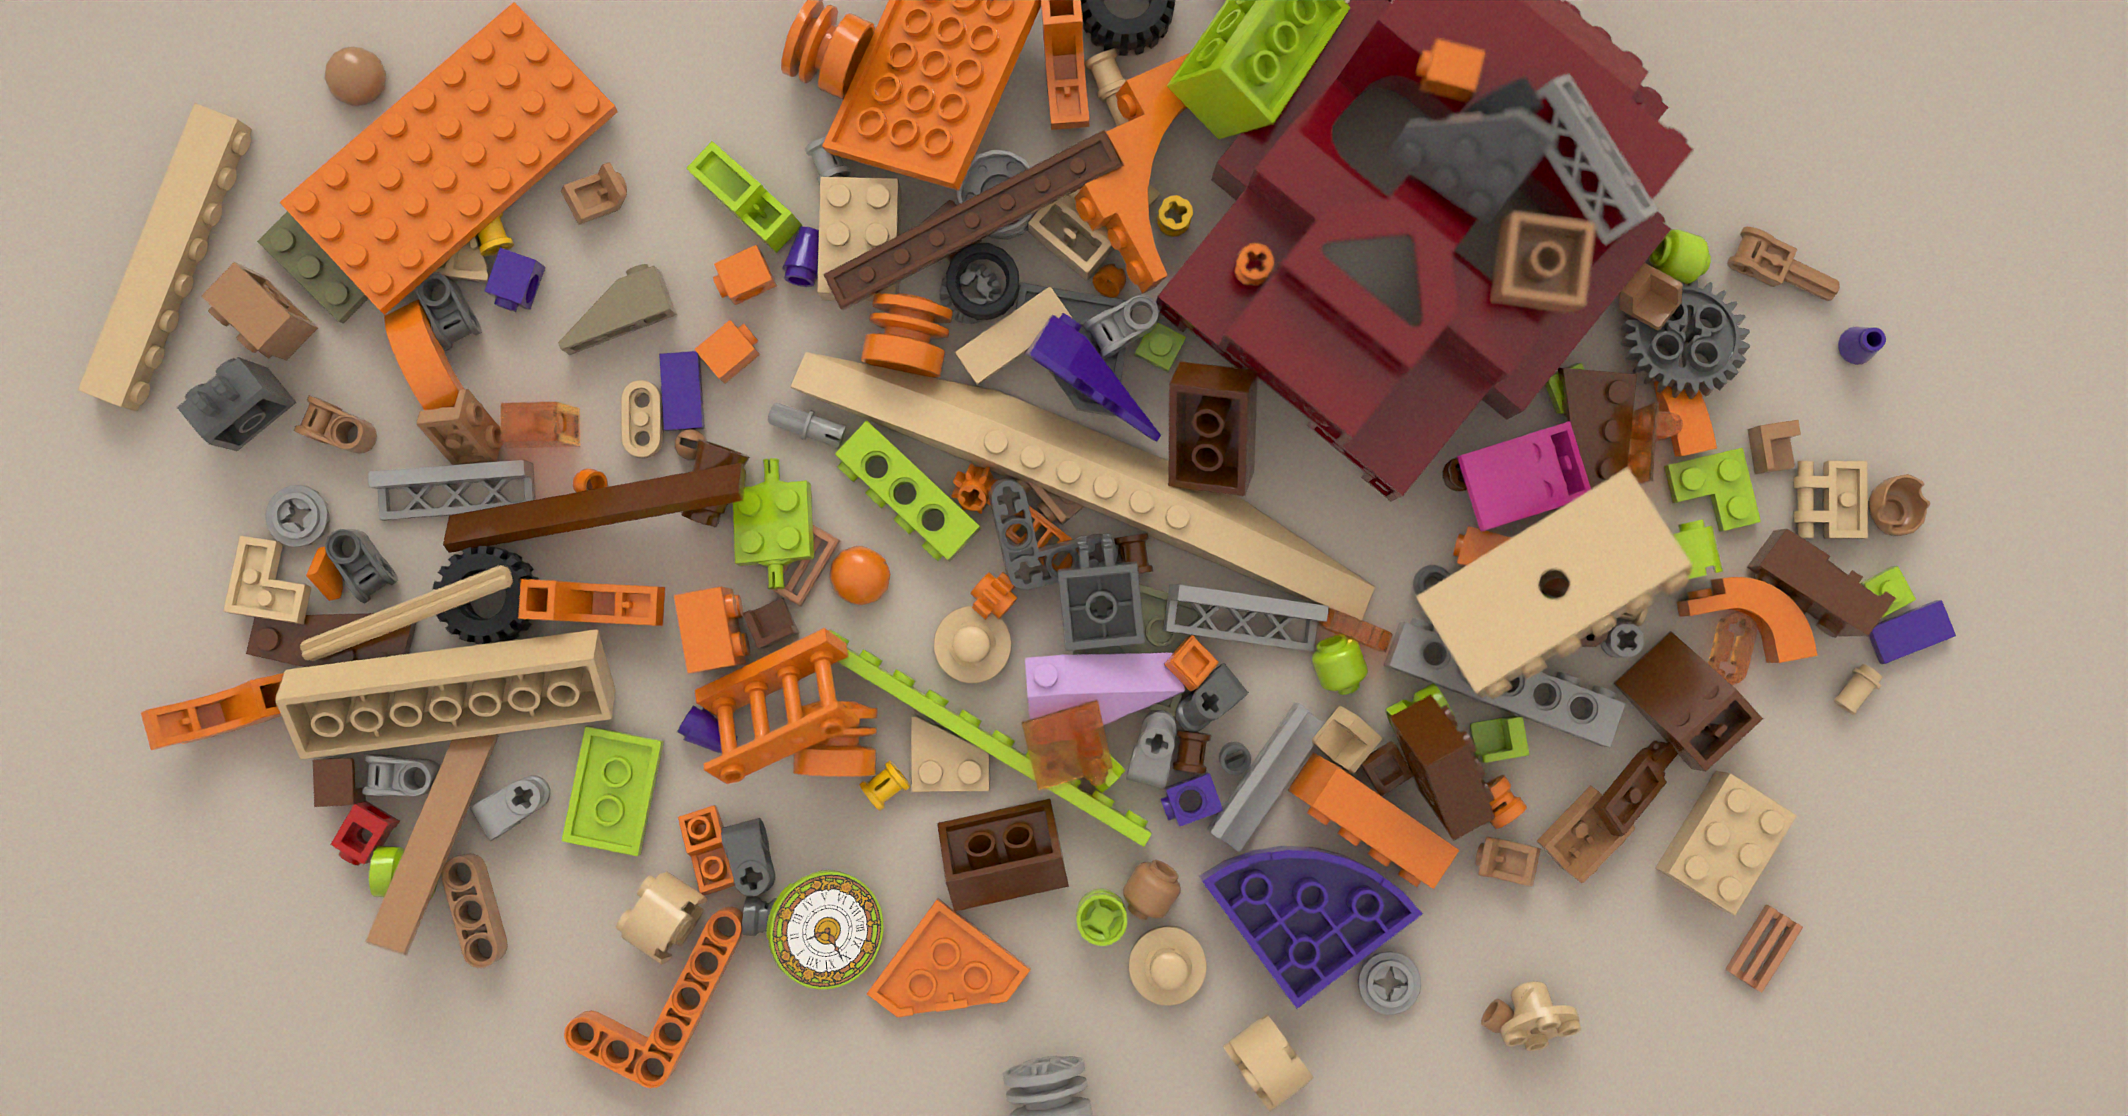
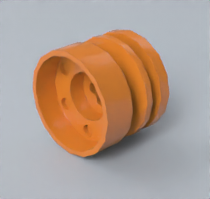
M807 0L789 29L781 59V70L783 74L794 77L799 73V79L804 83L810 82L819 71V89L844 99L874 34V23L849 13L846 14L837 26V7L827 5L824 9L822 0Z
M904 293L875 294L872 302L873 307L887 313H871L869 321L884 328L885 331L884 334L873 333L865 336L861 361L873 366L933 378L941 377L945 350L930 344V339L949 337V329L935 323H951L953 310L936 304L930 299Z
M820 701L802 706L803 717L821 709ZM837 701L859 716V722L860 719L877 718V708L868 707L855 701ZM857 724L846 729L841 735L829 737L794 753L793 773L812 776L875 775L876 749L859 745V737L877 734V727L859 726Z

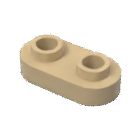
M645 380L631 382L625 387L621 396L622 444L628 453L638 458L654 456L660 450L663 443L662 394L655 385ZM643 394H647L650 402L646 407L640 408L637 403L638 398ZM647 432L650 436V441L647 445L640 446L638 444V436L641 433Z

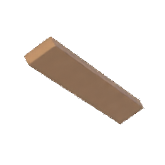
M498 734L451 741L367 936L366 942L368 944L407 956L499 737Z

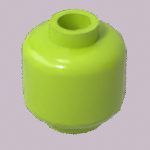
M1671 229L1649 256V260L1657 270L1681 283L1690 284L1696 281L1700 275H1704L1707 272L1711 263V256L1708 244L1703 237L1682 230Z
M1343 634L1333 635L1320 641L1316 645L1317 650L1312 655V664L1322 688L1328 691H1338L1339 695L1350 694L1360 688L1359 683L1368 674L1367 664L1359 643L1353 639L1346 638Z

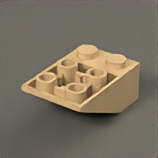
M1150 184L1148 186L1149 208L1161 195ZM1079 189L1040 209L1028 222V232L1087 281L1114 248L1108 239V229L1106 226L1092 232L1089 224L1080 218L1074 198L1081 190Z

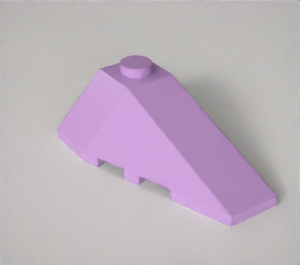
M1173 653L1082 654L1025 658L1032 743L1072 740L1102 725L1110 724L1133 712L1146 709L1184 693V684L1164 665Z

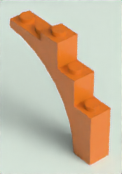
M1189 53L1125 81L1115 96L1121 115L1128 119L1129 122L1106 131L1122 167L1084 184L1074 197L1080 218L1089 224L1092 232L1106 226L1111 245L1114 249L1119 250L1126 263L1128 277L1135 285H1138L1142 294L1156 288L1168 276L1153 239L1149 221L1148 186L1153 159L1162 136L1172 121L1187 108L1167 85Z

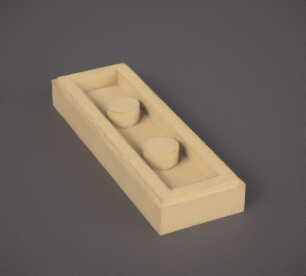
M1050 286L961 347L955 354L975 383L979 385L1027 352L1051 315H1055L1057 318H1060L1062 313L1071 318L1072 316Z

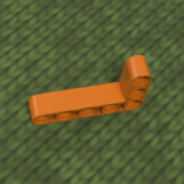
M723 907L707 921L649 1038L599 1012L590 1010L579 1014L566 1026L564 1039L567 1046L573 1051L643 1087L657 1088L664 1084L675 1071L743 937V912L736 907ZM726 916L734 921L736 925L734 935L727 936L720 932L718 929L720 917ZM702 952H710L716 956L718 960L716 970L710 971L701 965L700 956ZM691 987L698 991L700 995L698 1005H689L684 1001L682 996L683 988ZM584 1022L592 1026L594 1030L593 1040H586L578 1033L579 1023ZM672 1022L681 1028L682 1038L680 1040H672L667 1037L665 1033L666 1023ZM620 1040L627 1044L629 1048L628 1057H618L614 1053L612 1048L613 1041ZM649 1058H656L662 1062L664 1066V1073L662 1075H654L648 1070L647 1060Z

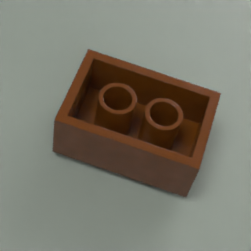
M1179 362L1169 383L1168 486L1240 496L1246 495L1255 466L1258 372L1252 369Z
M1429 695L1389 717L1407 764L1414 775L1413 779L1418 791L1453 841L1495 819L1490 806V802L1494 801V796L1483 779L1481 780V778L1486 776L1482 765L1476 756L1472 755V753L1477 751L1476 746L1466 730L1461 732L1457 730L1458 723L1447 705L1440 707L1433 696Z

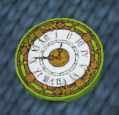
M818 870V872L800 878L793 884L790 883L775 900L768 917L766 930L771 954L778 968L786 976L802 986L812 989L841 987L858 978L875 959L883 937V915L875 895L863 882L844 872Z

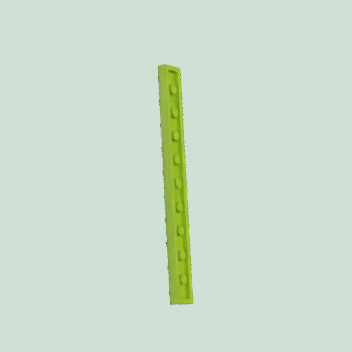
M829 629L831 633H833L835 636L844 641L846 645H848L850 640L840 635L839 633ZM847 647L848 657L838 661V663L1144 847L1152 835L1151 831L1145 828L1149 822L1145 818L1129 809L1124 815L1112 808L1115 803L1113 799L1096 789L1091 795L1079 788L1082 781L1062 769L1058 775L1045 767L1048 760L1030 749L1026 755L1012 747L1015 743L1014 739L995 729L993 734L988 733L979 727L982 720L964 709L961 710L959 715L946 707L949 700L931 689L928 690L926 695L915 689L913 685L916 680L898 669L895 670L893 675L879 666L883 660L865 649L859 655Z

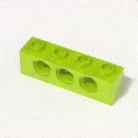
M867 420L835 453L842 461L837 467L853 482L860 477L870 487L865 494L881 509L886 504L892 507L898 513L893 520L909 535L916 530L924 537L926 541L921 546L937 561L944 556L950 562L981 529L969 515ZM883 458L888 463L887 473L881 478H872L868 474V465L873 459ZM904 484L913 485L916 489V498L908 505L899 504L896 500V491ZM932 510L942 512L945 517L944 525L938 531H929L924 527V517Z

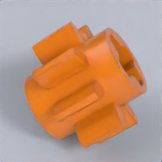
M971 463L966 474L960 471L956 473L953 480L956 486L951 497L958 498L963 511L967 509L982 514L986 503L990 505L989 491L991 486L999 479H994L990 472V467H975Z
M988 572L970 593L977 599L972 608L985 620L991 613L1000 619L1018 599L1011 592L1015 586L1004 572L997 578Z

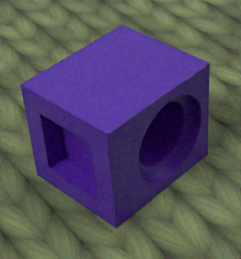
M500 248L485 292L496 298L494 304L501 308L516 312L518 306L531 310L546 267L535 259Z
M1208 772L1165 787L1167 796L1160 799L1168 821L1176 819L1179 827L1223 811L1211 775ZM1187 790H1195L1200 795V804L1192 811L1183 810L1179 805L1181 794Z

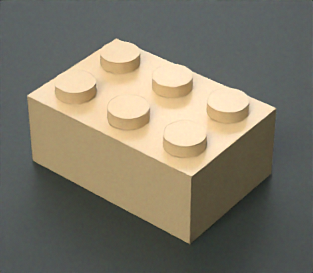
M820 177L817 293L822 300H836L823 274L900 235L902 189L898 178ZM899 282L876 294H898ZM874 295L863 301H873Z
M1715 771L1655 869L1718 909L1736 915L1797 815L1733 774Z

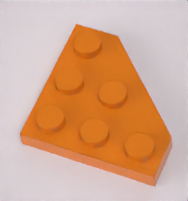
M937 898L866 994L897 1018L912 1016L917 1013L940 1012L987 1003H1002L1009 1000L1031 968Z

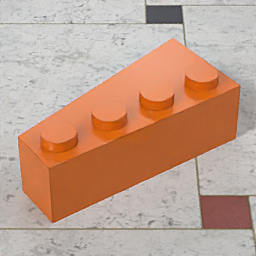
M1314 752L1288 789L1289 792L1311 806L1307 811L1309 815L1326 826L1330 820L1341 826L1337 834L1355 846H1358L1360 841H1363L1372 847L1368 855L1388 867L1391 861L1400 866L1401 870L1398 875L1415 887H1418L1422 881L1434 889L1460 851L1343 769Z

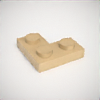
M240 536L223 612L304 625L312 587L305 584L275 580L283 547L282 543Z

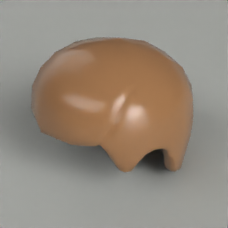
M346 47L335 52L326 63L324 79L331 94L336 99L352 106H359L375 101L385 87L386 73L381 60L372 52L359 47Z
M1909 474L1885 479L1872 490L1868 501L1869 512L1879 530L1891 536H1902L1914 533L1925 522L1930 501L1925 499L1921 489L1925 485L1922 480Z

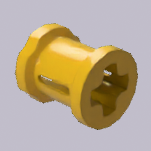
M1178 195L1169 196L1163 200L1157 215V226L1166 236L1178 237L1188 230L1193 216L1190 202ZM1170 209H1174L1176 214L1183 213L1180 223L1175 224L1173 218L1166 219Z
M503 212L478 233L481 242L479 247L480 255L493 256L498 254L500 248L509 250L514 246L512 238L507 237L501 222Z
M891 760L885 763L886 768L868 782L864 780L859 784L866 797L879 811L884 809V803L901 789L906 791L911 787L905 776Z

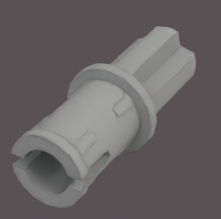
M780 403L773 404L768 416L769 424L800 434L802 440L808 437L834 446L837 449L841 445L844 437L843 433L846 430V425L815 416V411L810 410L809 413Z

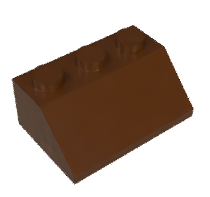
M1050 798L937 823L945 881L954 912L1069 887Z

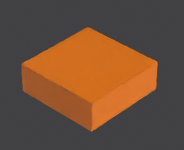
M1191 635L1181 643L1164 665L1191 692L1202 684L1219 662Z

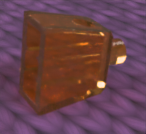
M559 402L501 403V443L506 448L580 447V408ZM559 417H562L563 419L562 431L560 430Z

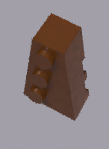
M1787 528L1774 530L1747 566L1756 574L1754 579L1764 581L1783 591L1798 605L1804 614L1807 612L1818 620L1816 626L1821 631L1833 638L1837 636H1869L1896 600V597L1886 591L1883 595H1876L1859 583L1863 576L1853 570L1849 575L1828 560L1830 555Z

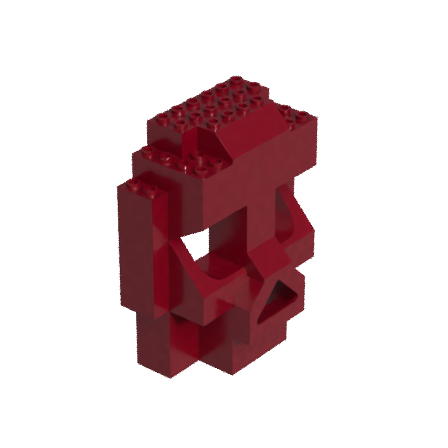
M1350 0L1348 2V5L1351 7L1275 122L1271 125L1240 133L1217 161L1211 180L1236 201L1157 296L1156 304L1159 314L1183 333L1186 329H1189L1235 368L1252 369L1258 372V378L1307 417L1310 420L1307 426L1364 472L1361 478L1390 502L1404 496L1481 400L1506 420L1523 412L1666 237L1671 228L1664 223V217L1659 212H1656L1606 245H1604L1595 231L1586 303L1584 307L1573 313L1490 302L1493 281L1455 251L1456 247L1478 219L1411 173L1393 194L1388 197L1340 156L1332 140V127L1356 98L1368 90L1380 88L1394 91L1407 98L1431 119L1438 121L1447 120L1450 115H1460L1481 98L1517 79L1526 77L1534 91L1537 92L1553 79L1569 74L1651 200H1653L1694 149L1686 144L1687 139L1681 132L1672 127L1667 128L1658 121L1669 107L1662 102L1663 99L1656 90L1641 85L1649 73L1643 67L1641 59L1630 51L1621 50L1612 42V38L1607 31L1599 26L1590 25L1581 17L1578 8L1568 1L1393 0L1392 2V0ZM1436 39L1485 51L1476 90L1467 103L1419 90L1423 77L1416 75L1419 60L1423 50L1430 51ZM1547 97L1541 100L1543 107L1535 116L1543 123L1552 125L1555 110ZM1561 121V127L1566 128L1564 123ZM1559 134L1557 150L1562 157L1575 159L1577 143L1572 136ZM1544 153L1517 188L1547 211L1551 217L1589 222ZM1584 155L1583 161L1589 162ZM1569 166V168H1570L1571 171L1573 172V168H1574V167H1573V166ZM1582 168L1580 185L1584 191L1598 194L1600 178L1595 171ZM1607 190V191H1606V196H1610V197H1611L1610 193H1609L1608 190ZM1591 200L1594 206H1596V201ZM1604 203L1602 218L1611 231L1627 221L1617 205ZM1397 236L1410 237L1414 244L1421 310L1420 325L1413 327L1406 323L1323 255V245L1327 243ZM1250 244L1266 246L1274 258L1272 271L1264 283L1258 286L1244 285L1235 275L1236 260L1243 248ZM1248 258L1249 261L1246 269L1249 272L1252 269H1257L1260 272L1259 269L1262 261L1258 259L1252 262Z

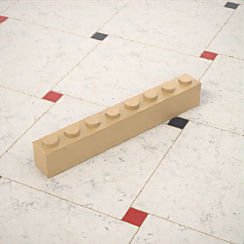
M194 103L78 391L134 411H138L140 405L147 400L150 393L149 382L154 370L161 365L164 359V345L169 333L173 332L178 324V311L183 298L188 296L192 290L194 282L192 276L196 266L207 253V239L211 229L221 218V204L226 192L233 187L236 181V167L241 155H244L250 147L252 128L243 122Z

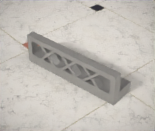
M1569 74L1553 79L1536 92L1540 101L1547 97L1555 110L1553 124L1546 125L1558 132L1545 154L1589 222L1596 223L1595 231L1604 245L1659 211ZM1561 121L1564 123L1566 128L1561 127ZM1559 134L1572 136L1577 143L1575 159L1562 157L1557 150ZM1584 155L1589 162L1583 161ZM1569 166H1573V167H1574V168H1573V172L1571 171V169L1569 168ZM1582 168L1595 171L1600 178L1598 194L1586 192L1580 185ZM1607 190H1608V192L1610 193L1611 197H1610V196H1606V191H1607ZM1591 200L1596 201V206H1594ZM1604 203L1617 205L1627 221L1611 231L1602 218Z
M526 460L368 472L369 487L378 489L379 519L383 521L449 516L536 500L533 463ZM524 479L525 501L510 502L500 493L510 480ZM500 481L495 488L488 482ZM472 483H481L490 491L481 504L472 505L461 496ZM461 484L457 490L453 489L450 485ZM433 486H442L452 494L440 508H434L423 499ZM415 487H423V488L419 491V493H416V492L412 489V488H415ZM403 488L413 497V500L404 510L390 511L389 489ZM495 497H497V498H498L499 500H501L503 503H491V502L493 501V499H494ZM459 500L464 506H453V504ZM420 503V504L423 505L426 509H414V508Z
M1169 584L1163 631L1314 652L1318 621H1327L1329 606ZM1178 602L1191 603L1200 617L1188 626L1176 625L1175 618ZM1200 605L1213 607L1205 612ZM1220 608H1227L1237 621L1226 631H1219L1209 618ZM1237 610L1248 611V613L1241 617ZM1257 613L1265 614L1273 626L1262 636H1255L1246 623ZM1274 615L1283 616L1285 618L1278 622ZM1294 618L1307 620L1304 642L1292 641L1283 629ZM1204 622L1209 629L1197 628V626ZM1240 627L1245 632V634L1233 633ZM1278 632L1282 639H1275L1270 637H1272L1275 633Z
M1294 703L1222 806L1223 811L1217 813L1207 830L1240 852L1313 748L1312 739L1325 723L1311 714L1303 705Z

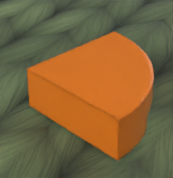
M325 546L320 547L316 551L306 576L329 601L339 599L343 589V576L328 557Z

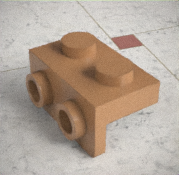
M1589 786L1537 840L1553 860L1580 883H1584L1594 874L1602 863L1635 830L1634 825H1632L1622 837L1611 835L1593 808L1602 797V794L1592 786Z

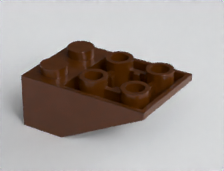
M1672 631L1665 635L1614 682L1616 687L1666 742H1671L1678 755L1693 770L1706 772L1763 720L1760 714L1736 688Z

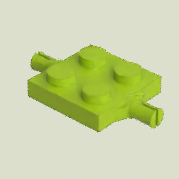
M777 458L763 460L764 482L755 486L744 487L743 501L733 503L735 564L739 566L759 564L768 567V589L770 590L785 588L783 566L798 560L814 559L811 483L807 480L794 482L780 481V460Z

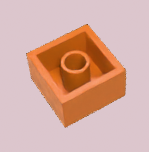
M721 586L674 595L687 673H702L746 664L745 656L750 655V645L747 634L740 632L738 618L743 617L740 595H734L733 589Z

